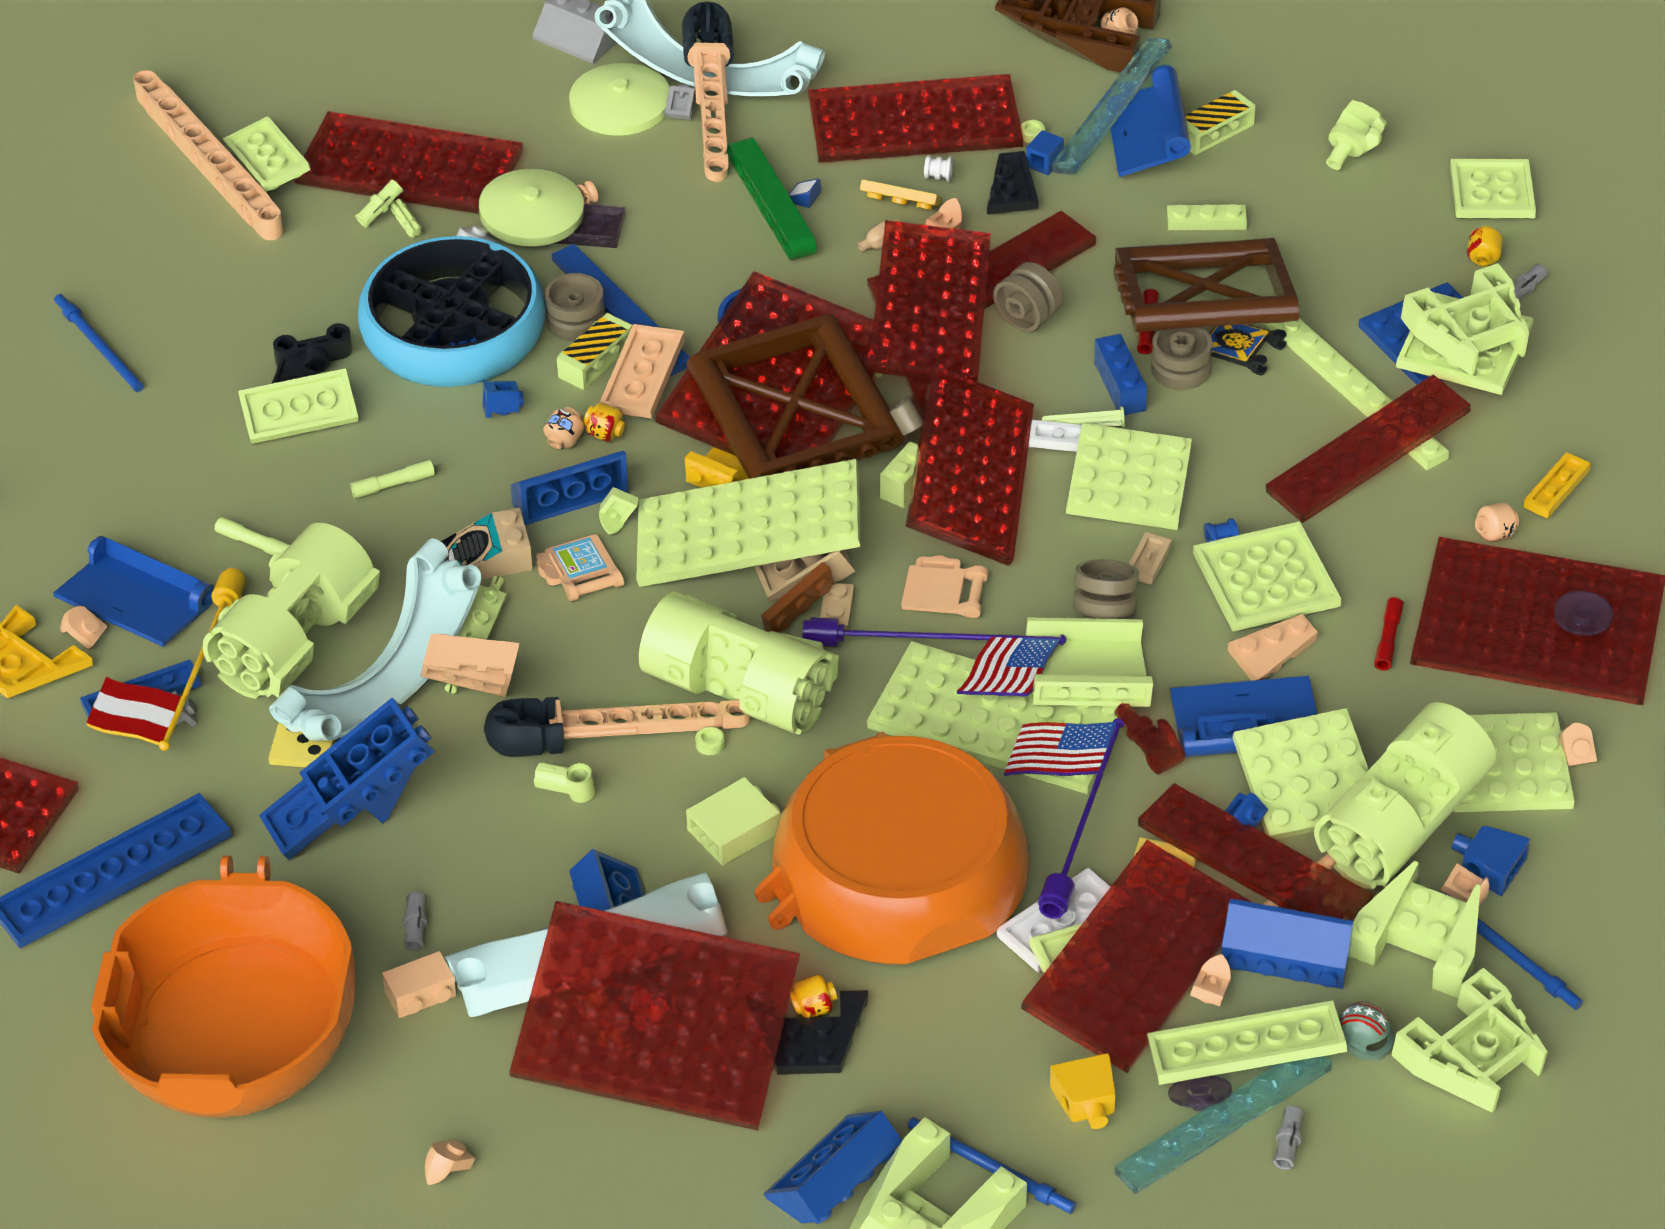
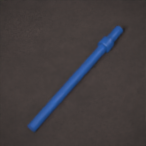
M57 294L54 301L62 309L64 317L81 330L135 392L141 391L144 387L143 383L82 317L81 310L74 303H70L63 294Z
M1478 918L1477 933L1543 984L1545 991L1554 998L1559 997L1574 1010L1580 1008L1583 1000L1570 991L1562 979L1556 975L1551 976Z
M912 1117L908 1123V1128L912 1130L921 1120ZM950 1136V1151L993 1174L1002 1166L1027 1182V1192L1035 1195L1037 1201L1047 1206L1052 1204L1069 1214L1074 1212L1077 1203L1057 1193L1055 1187L1045 1182L1040 1184Z

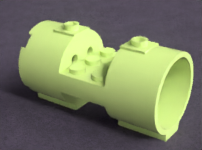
M313 523L290 546L287 545L280 553H275L269 562V580L272 582L273 588L268 592L267 596L249 594L240 599L237 598L230 607L226 606L221 611L218 618L219 622L204 637L203 652L207 662L213 661L220 671L217 676L236 692L257 699L260 695L269 697L272 694L279 697L313 661L314 643L307 639L306 633L315 624L329 626L340 621L346 625L378 589L380 571L373 567L363 547L352 536L336 526L327 523Z
M676 591L667 594L652 612L643 632L639 648V666L642 672L695 694H700L706 690L728 700H740V709L746 715L798 735L805 734L819 718L823 711V708L819 706L825 697L826 691L831 692L833 682L837 679L839 655L779 632L771 634L737 620V615Z
M1441 702L1426 705L1388 746L1387 751L1342 795L1315 825L1314 836L1321 853L1327 851L1336 862L1333 868L1341 874V880L1365 893L1369 889H1374L1377 885L1386 886L1441 823L1494 767L1496 752L1491 739L1484 729L1462 710Z

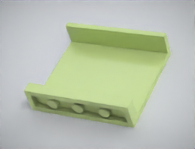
M1027 617L1025 636L1061 637V634H1063L1067 639L1064 645L1059 644L1048 659L1043 674L1034 675L1033 705L1150 707L1153 680L1152 676H1146L1141 645L1143 619Z

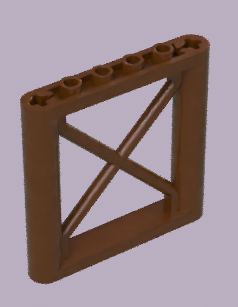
M1275 238L1115 248L1114 278L1115 281L1117 280L1118 292H1121V302L1124 303L1125 315H1130L1135 332L1256 323L1298 322V298ZM1265 265L1276 296H1259L1219 282L1247 266ZM1224 267L1206 278L1180 271L1181 269ZM1151 272L1192 286L1163 303L1145 304L1135 273ZM1205 290L1231 298L1188 301Z
M826 314L694 354L687 361V368L749 479L841 461L868 459L874 455L899 447L905 440V435H902L889 412V406L838 319L833 314ZM814 345L816 348L793 394L731 374L727 371ZM825 354L862 417L803 398ZM729 385L787 404L765 449ZM798 408L861 428L864 431L784 457L776 458L775 452Z

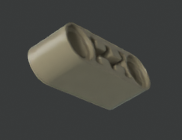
M910 394L894 403L889 411L903 436L924 425L927 418L914 394Z

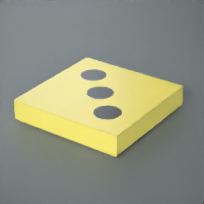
M278 723L268 757L269 764L305 768L333 746L336 740L311 741L305 737L303 732H291L283 724Z

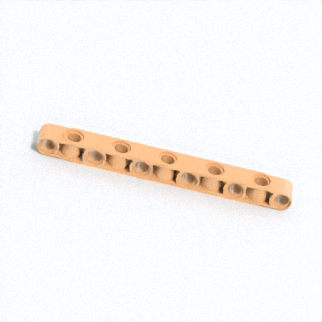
M142 70L137 72L133 78L136 97L150 117L262 238L266 240L279 239L284 232L281 210L271 200L266 191L174 91L153 71Z

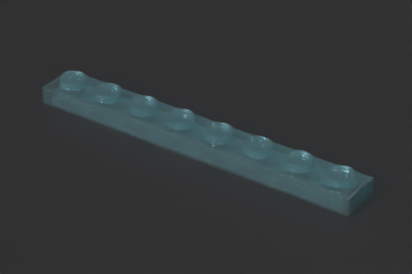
M1147 38L1053 161L1051 166L1054 173L1076 175L1172 48L1169 39Z
M1326 1056L1276 1064L1115 1165V1174L1134 1194H1137L1331 1071L1332 1062Z

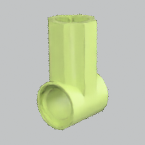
M542 762L538 764L535 770L534 785L537 788L569 794L570 798L577 803L588 802L595 796L596 791L592 771L584 763L565 767Z

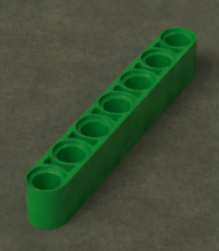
M750 137L728 143L727 152L731 164L789 260L792 261L816 254V241L811 230L756 140Z

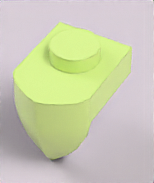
M614 487L600 504L599 509L601 525L608 535L618 532L623 527L625 521L637 507L638 497Z

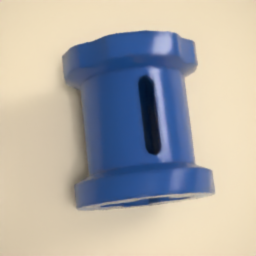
M1233 518L1227 519L1225 523L1215 525L1211 523L1204 524L1206 543L1239 535L1238 526Z

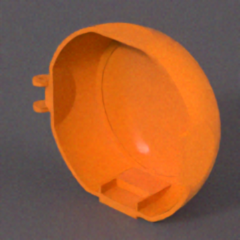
M880 732L870 738L835 749L824 750V760L813 768L796 787L780 816L773 841L772 872L756 887L754 895L760 903H767L777 898L779 905L768 916V922L773 929L779 930L787 927L792 922L793 917L796 916L807 935L836 952L869 962L909 964L987 938L1010 918L1024 895L1029 878L1030 859L1027 837L1021 817L1010 794L994 774L977 759L941 741L915 736H888L885 732Z
M223 855L220 862L221 880L193 881L165 892L146 903L115 931L110 952H104L91 1004V1011L94 1016L93 1035L105 1058L115 1071L132 1088L163 1107L183 1114L207 1118L245 1116L271 1108L300 1092L323 1071L340 1046L348 1029L355 995V965L351 942L347 932L330 907L314 894L287 881H270V859L268 856L259 857L257 873H233L232 856Z

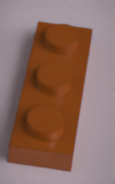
M821 562L761 615L765 631L780 633L786 630L791 622L801 613H805L817 599L827 594L832 585H834L830 567Z

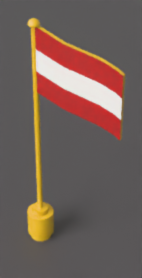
M228 568L218 577L211 594L212 601L218 606V610L208 633L219 622L218 618L221 611L226 606L230 607L237 598L240 599L246 587L245 575L236 568ZM203 646L182 696L157 688L122 683L106 676L86 721L87 726L104 733L138 738L158 745L162 751H167L170 748V738L204 659Z

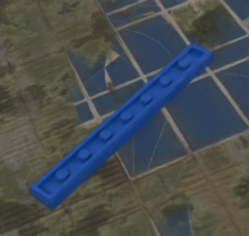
M575 244L552 253V261L565 274L582 273L592 276L600 282L604 291L605 313H609L631 325L659 327ZM682 349L670 376L687 369V361L690 356Z

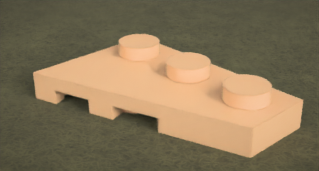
M1300 614L1229 642L1227 651L1251 681L1264 680L1271 673L1275 674L1282 669V664L1289 658H1295L1317 640L1318 632L1303 614Z

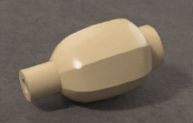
M897 219L894 221L885 220L871 228L866 234V239L858 242L857 246L861 252L869 248L875 250L886 248L899 240L900 235L904 233L903 226Z

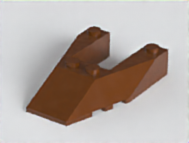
M998 0L995 10L1046 42L1107 70L1132 75L1139 60L1140 36L1095 27L1098 18L1102 19L1105 13L1124 7L1131 10L1137 16L1138 27L1153 29L1160 16L1161 0Z

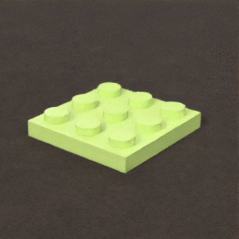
M1529 159L1450 160L1456 218H1535L1536 206Z

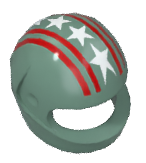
M1359 1001L1348 1006L1339 1018L1348 1052L1357 1058L1369 1061L1380 1060L1386 1057L1394 1044V1035L1387 1013L1380 1006L1370 1001ZM1385 1037L1387 1038L1385 1045L1381 1049L1375 1051L1367 1049L1368 1045L1380 1042Z

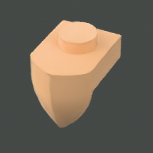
M953 198L946 201L938 212L926 220L924 228L932 232L934 236L946 240L958 232L962 222V209L958 199Z
M77 606L67 611L60 625L62 633L67 631L87 649H90L107 628L106 624L84 606Z
M1575 722L1566 726L1560 732L1561 747L1566 756L1568 766L1597 761L1592 731L1588 726Z
M1456 863L1440 890L1453 898L1467 903L1475 885H1481L1480 905L1488 896L1489 879L1487 876L1481 879Z
M1223 954L1216 955L1204 963L1193 985L1190 996L1196 997L1204 1003L1221 1005L1231 979L1230 966Z
M449 1140L432 1143L425 1160L427 1184L432 1185L441 1182L451 1171L471 1169L476 1158L459 1141Z

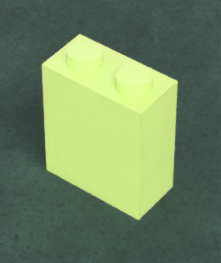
M745 777L686 810L687 830L722 866L774 837L781 816L778 806L770 803L763 796L760 788L756 785L753 786Z

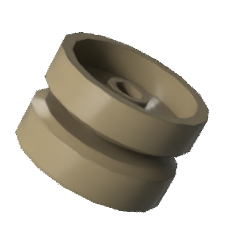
M1025 262L1013 270L1010 276L1005 277L996 285L993 299L997 310L1005 321L1020 331L1031 332L1043 324L1046 318L1051 317L1059 310L1062 305L1063 294L1060 285L1046 268L1037 263Z
M569 273L558 276L548 284L545 289V307L547 309V326L550 331L560 338L576 340L595 321H598L605 315L604 291L597 279L582 273Z
M1202 327L1156 331L1152 340L1151 371L1153 377L1163 386L1175 390H1189L1199 387L1206 382L1211 372L1212 337L1207 330Z
M1106 559L1089 560L1078 564L1076 567L1075 584L1079 588L1075 589L1073 608L1085 616L1098 619L1130 617L1136 612L1137 595L1134 590L1138 587V569L1125 562Z

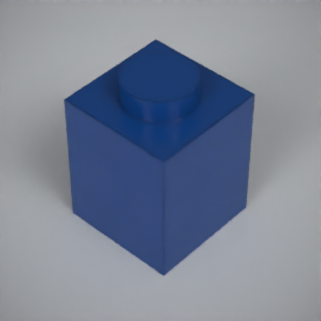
M1041 130L1026 147V158L1029 168L1049 175L1064 159V138Z

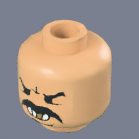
M1121 7L1104 14L1101 20V28L1135 35L1138 28V19L1131 10Z
M1501 502L1485 505L1480 508L1475 520L1476 530L1487 541L1510 538L1514 535L1519 525L1517 512L1507 503Z

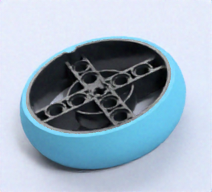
M448 236L432 238L398 250L377 266L366 281L360 295L358 324L363 340L371 354L392 373L423 385L438 387L465 386L480 383L478 381L484 379L487 381L512 369L528 355L538 341L544 326L546 314L545 296L541 283L532 268L525 260L507 247L474 237ZM499 287H506L525 304L517 318L492 308L489 298ZM388 304L412 314L414 324L402 337L390 331L379 320ZM474 337L477 340L476 342L463 345L443 346L449 343L459 344V342L470 341Z

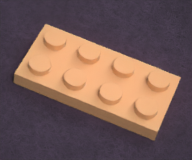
M633 324L600 402L620 409L623 415L652 419L686 339L684 331Z

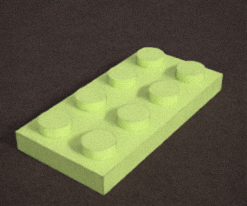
M268 116L223 138L226 148L266 192L275 190L280 185L299 178L302 174L311 170L307 160Z
M346 368L238 391L250 444L358 422V414Z

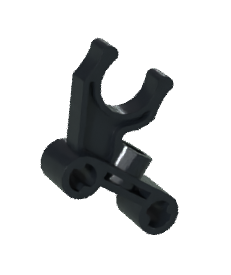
M341 323L333 324L328 327L326 335L297 341L291 335L278 336L273 342L277 370L272 384L316 375L325 371L330 366L331 361L347 358L352 352L349 327Z

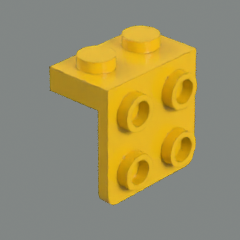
M721 446L713 447L706 456L692 451L685 456L686 482L700 488L749 479L735 453Z

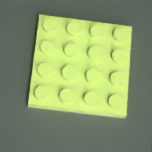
M1432 292L1442 305L1458 300L1455 297ZM1522 315L1530 332L1533 318ZM1410 331L1397 358L1396 367L1502 395L1519 354L1509 342L1479 352L1475 373L1470 375L1415 337Z
M1082 423L1066 514L1177 530L1192 439Z
M1300 521L1193 545V555L1233 632L1289 619L1300 614L1307 615L1341 607V597Z
M1347 708L1235 731L1232 736L1250 791L1268 808L1267 813L1261 819L1268 841L1314 832L1317 822L1369 770Z
M1557 712L1469 715L1484 729L1491 739L1496 752V762L1494 767L1453 812L1574 808L1575 800L1567 760L1559 738L1561 730Z

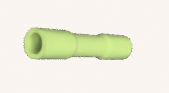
M431 460L416 463L391 473L350 483L351 491L354 498L357 499L392 486L435 476L434 467Z
M220 517L215 524V532L257 547L272 556L277 552L280 553L287 545L290 546L288 543L273 537L264 536L225 517Z

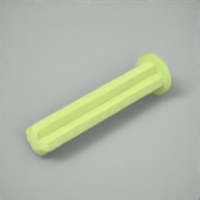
M1120 407V410L1046 415L1042 417V421L1077 425L1088 423L1108 427L1121 426L1122 429H1125L1123 407Z

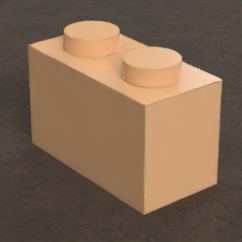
M440 951L382 973L385 994L398 1018L415 1014L422 1009L456 997L454 976Z

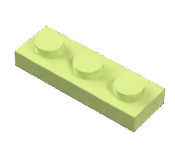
M1167 205L1168 230L1247 229L1245 205Z

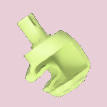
M1351 100L1329 133L1328 140L1334 149L1326 160V164L1332 169L1340 170L1347 156L1359 157L1379 145L1382 139L1381 134L1387 124L1381 117V112L1363 102Z

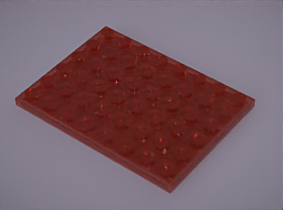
M753 271L699 352L826 314H833L838 319L864 366L873 378L898 339L899 330ZM814 345L727 371L731 374L793 394L816 348ZM825 354L803 398L850 413L855 403ZM687 369L656 414L655 423L735 455ZM729 385L765 449L787 404ZM798 408L775 452L776 458L832 442L843 422Z
M1439 537L1410 665L1643 706L1664 592L1665 575Z
M555 901L509 1072L510 1077L758 1131L800 953Z

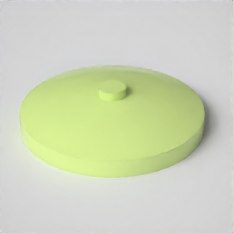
M632 63L607 64L589 70L575 81L569 94L570 110L577 122L591 131L606 135L636 134L654 127L665 118V108L670 86L661 74L646 66Z
M520 169L500 175L487 184L479 198V216L487 231L502 241L520 246H543L561 241L579 227L584 215V200L579 188L568 178L542 169Z

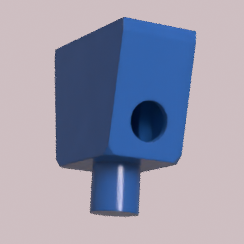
M1482 826L1474 839L1458 833L1453 841L1452 850L1464 855L1462 867L1481 879L1487 876L1489 879V890L1503 896L1527 860L1530 839L1493 827Z

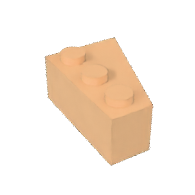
M431 634L420 676L506 697L520 643L449 636L446 634Z

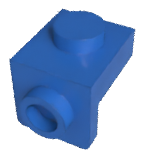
M1239 792L1221 816L1228 823L1252 833L1267 813L1268 808L1255 794L1250 792L1246 796Z

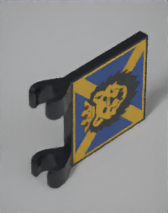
M1249 324L1215 326L1209 333L1212 337V357L1245 366L1260 376L1264 375L1267 371V367L1263 366L1266 364L1267 358L1264 355L1256 354L1264 343L1267 342L1278 350L1284 349L1287 345L1286 341H1282L1287 336L1286 331L1281 329L1269 331Z

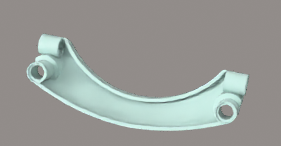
M649 0L605 1L604 6L597 9L595 21L598 26L629 53L653 69L677 81L695 87L694 67L688 66L685 63L683 44L664 27L652 9ZM608 10H610L614 16L613 21L611 23L607 22L605 18V14ZM799 41L785 52L767 60L754 63H730L725 67L727 94L779 96L804 92L809 86L810 80L815 78L821 68L825 57V50ZM713 72L704 73L706 77L710 78L717 76ZM793 75L797 76L800 81L797 89L793 88L790 83Z
M429 539L408 562L402 612L391 640L378 659L364 673L338 687L326 690H310L290 685L269 707L271 715L291 732H303L308 740L332 741L344 737L392 697L401 705L428 679L420 675L430 635L446 634L457 636L472 606L478 587L481 584L480 570L474 565H460L457 560L445 561L449 555L445 545L437 539Z
M704 872L661 886L641 897L605 911L547 929L487 942L444 956V960L450 968L455 982H457L458 989L462 991L469 1017H475L493 1010L563 992L629 971L708 940L724 936L728 931L714 887L709 876Z

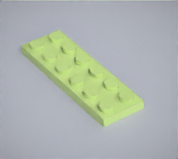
M1333 1000L1147 1033L1159 1085L1347 1052L1346 1040Z

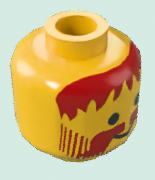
M1482 226L1473 230L1468 240V258L1479 266H1488L1496 263L1501 257L1503 244L1501 234L1490 226Z
M602 402L597 403L595 406L591 405L583 420L587 434L604 442H611L616 436L621 437L626 427L622 411Z
M814 975L796 981L793 986L794 990L789 992L796 1015L802 1014L803 1018L819 1017L831 1013L833 1010L832 1001L838 999L832 981L826 983L822 975Z

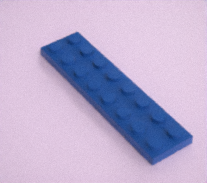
M198 793L1 896L0 924L16 945L22 948L232 837L231 830L204 797Z

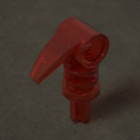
M1121 703L1115 709L1116 717L1121 718L1124 721V725L1128 728L1126 736L1131 741H1135L1138 747H1141V750L1145 753L1147 764L1154 773L1160 775L1185 760L1184 749L1178 742L1167 720H1157V728L1152 724L1153 722L1149 716L1140 717L1127 703Z

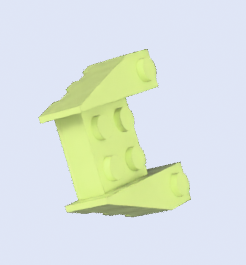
M1499 263L1475 271L1470 296L1442 305L1429 287L1407 294L1404 297L1401 319L1413 335L1470 375L1475 373L1478 353L1509 342L1521 357L1525 356L1530 334L1526 321L1522 318L1520 312L1521 305L1519 299L1515 296L1513 281Z
M1414 861L1358 912L1353 922L1350 957L1375 966L1386 943L1436 961L1433 968L1432 989L1459 998L1462 983L1472 977L1474 971L1481 885H1475L1466 903L1418 885L1419 862Z
M1482 968L1462 983L1457 1007L1468 1016L1441 1037L1421 1018L1417 1017L1396 1033L1391 1056L1414 1076L1493 1112L1496 1109L1501 1090L1496 1082L1521 1063L1525 1064L1537 1076H1540L1548 1051L1537 1034L1533 1035L1525 1022V1015L1521 1009L1517 1010L1511 1000L1512 995L1507 987L1485 968Z

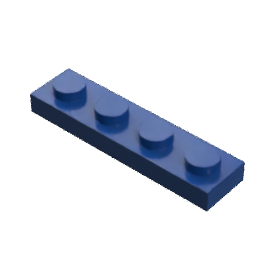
M189 659L123 683L157 688L169 693L176 691L180 694L183 693L194 665ZM198 673L191 690L202 686ZM100 691L80 697L81 705L87 717H89Z

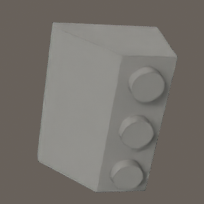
M547 0L532 34L534 40L591 64L599 60L617 43L595 21V13L601 6L588 0ZM608 10L605 14V18L607 22L611 23L613 21L614 16L613 13L610 10Z

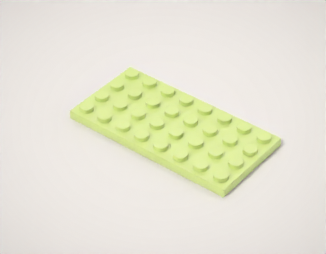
M857 460L841 461L639 499L636 573L639 587L861 547L859 466Z
M911 641L868 717L867 728L885 732L892 736H915L941 741L966 752L981 763L1006 769L1023 724L1038 722L1093 724L1113 722L1116 718H1121L1125 721L1129 714V706L1033 705L1032 693L1029 696L957 694V690L969 677L975 660ZM1097 774L1073 776L1021 775L1088 795Z

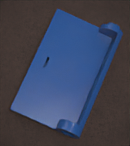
M1162 65L1153 71L1152 81L1154 86L1106 101L1119 177L1182 158L1191 149L1177 71L1172 66Z
M99 536L92 540L88 547L89 563L53 592L54 597L75 607L84 606L95 616L164 647L210 607L213 602L211 594L214 585L105 536Z
M1309 676L1170 688L1183 758L1237 753L1232 737L1199 740L1196 727V718L1199 716L1253 712L1256 714L1274 713L1278 716L1279 722L1317 714Z

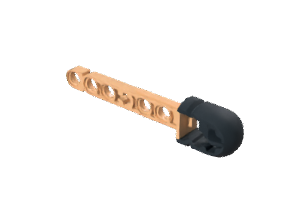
M705 1L693 5L685 13L682 22L683 54L685 63L688 66L694 67L696 103L700 104L704 174L707 179L720 182L727 177L728 173L724 105L728 104L725 67L732 62L734 57L733 35L730 16L725 9L715 2ZM696 39H700L702 43H696ZM713 72L717 76L710 78L706 77L704 73ZM711 90L715 91L717 95L708 96L705 92ZM711 111H714L716 114L715 118H711ZM710 128H716L720 130V132L717 134H712L707 130ZM718 147L722 151L719 153H713L709 150V148ZM719 166L723 170L720 172H714L710 169V167Z
M546 697L542 702L538 698H516L497 703L487 713L484 732L489 746L499 754L509 757L541 755L545 750L550 754L562 753L564 739L699 731L705 727H722L723 729L742 728L750 723V716L745 713L741 716L731 715V713L735 712L743 713L740 709V700L720 701V704L715 702H695L561 711L560 699L558 697ZM712 714L714 717L707 718L701 715ZM683 716L685 719H674L672 717ZM619 719H620V720H626L627 722H625V723H616V722H614V720H619ZM594 721L597 724L587 725L585 722Z

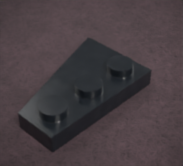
M1025 151L1000 153L990 191V199L988 200L987 214L1038 209L1039 200Z

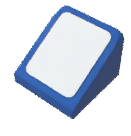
M813 179L798 182L789 193L793 203L810 208L821 193V180Z

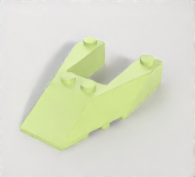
M924 1117L904 1137L863 1198L849 1229H1005L1026 1207L1027 1182L1001 1166L952 1217L914 1193L950 1157V1133Z

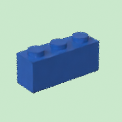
M1116 334L1095 339L1094 364L1116 410H1120V407H1123L1124 415L1146 411L1147 386L1122 335Z

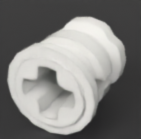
M927 155L924 165V178L929 179L930 176L935 177V180L946 178V181L950 182L953 173V157L949 156L947 160H944L940 156L934 159Z

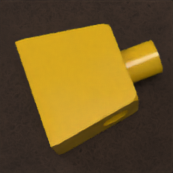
M1109 1054L1050 1066V1088L1070 1121L1078 1122L1088 1119L1092 1129L1105 1127L1108 1124L1107 1115L1115 1112V1087Z

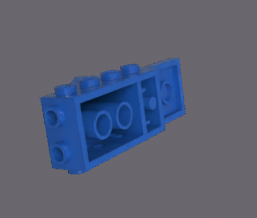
M393 697L300 771L299 773L303 780L259 815L281 853L288 860L335 822L343 827L364 809L369 811L382 824L388 820L414 769L435 752L428 742L432 737L422 725H417L416 721L419 720V717L410 706L407 705L404 708Z

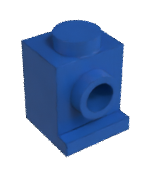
M516 381L483 382L482 408L486 418H491V413L509 415L511 412H519V407H523V391H519Z

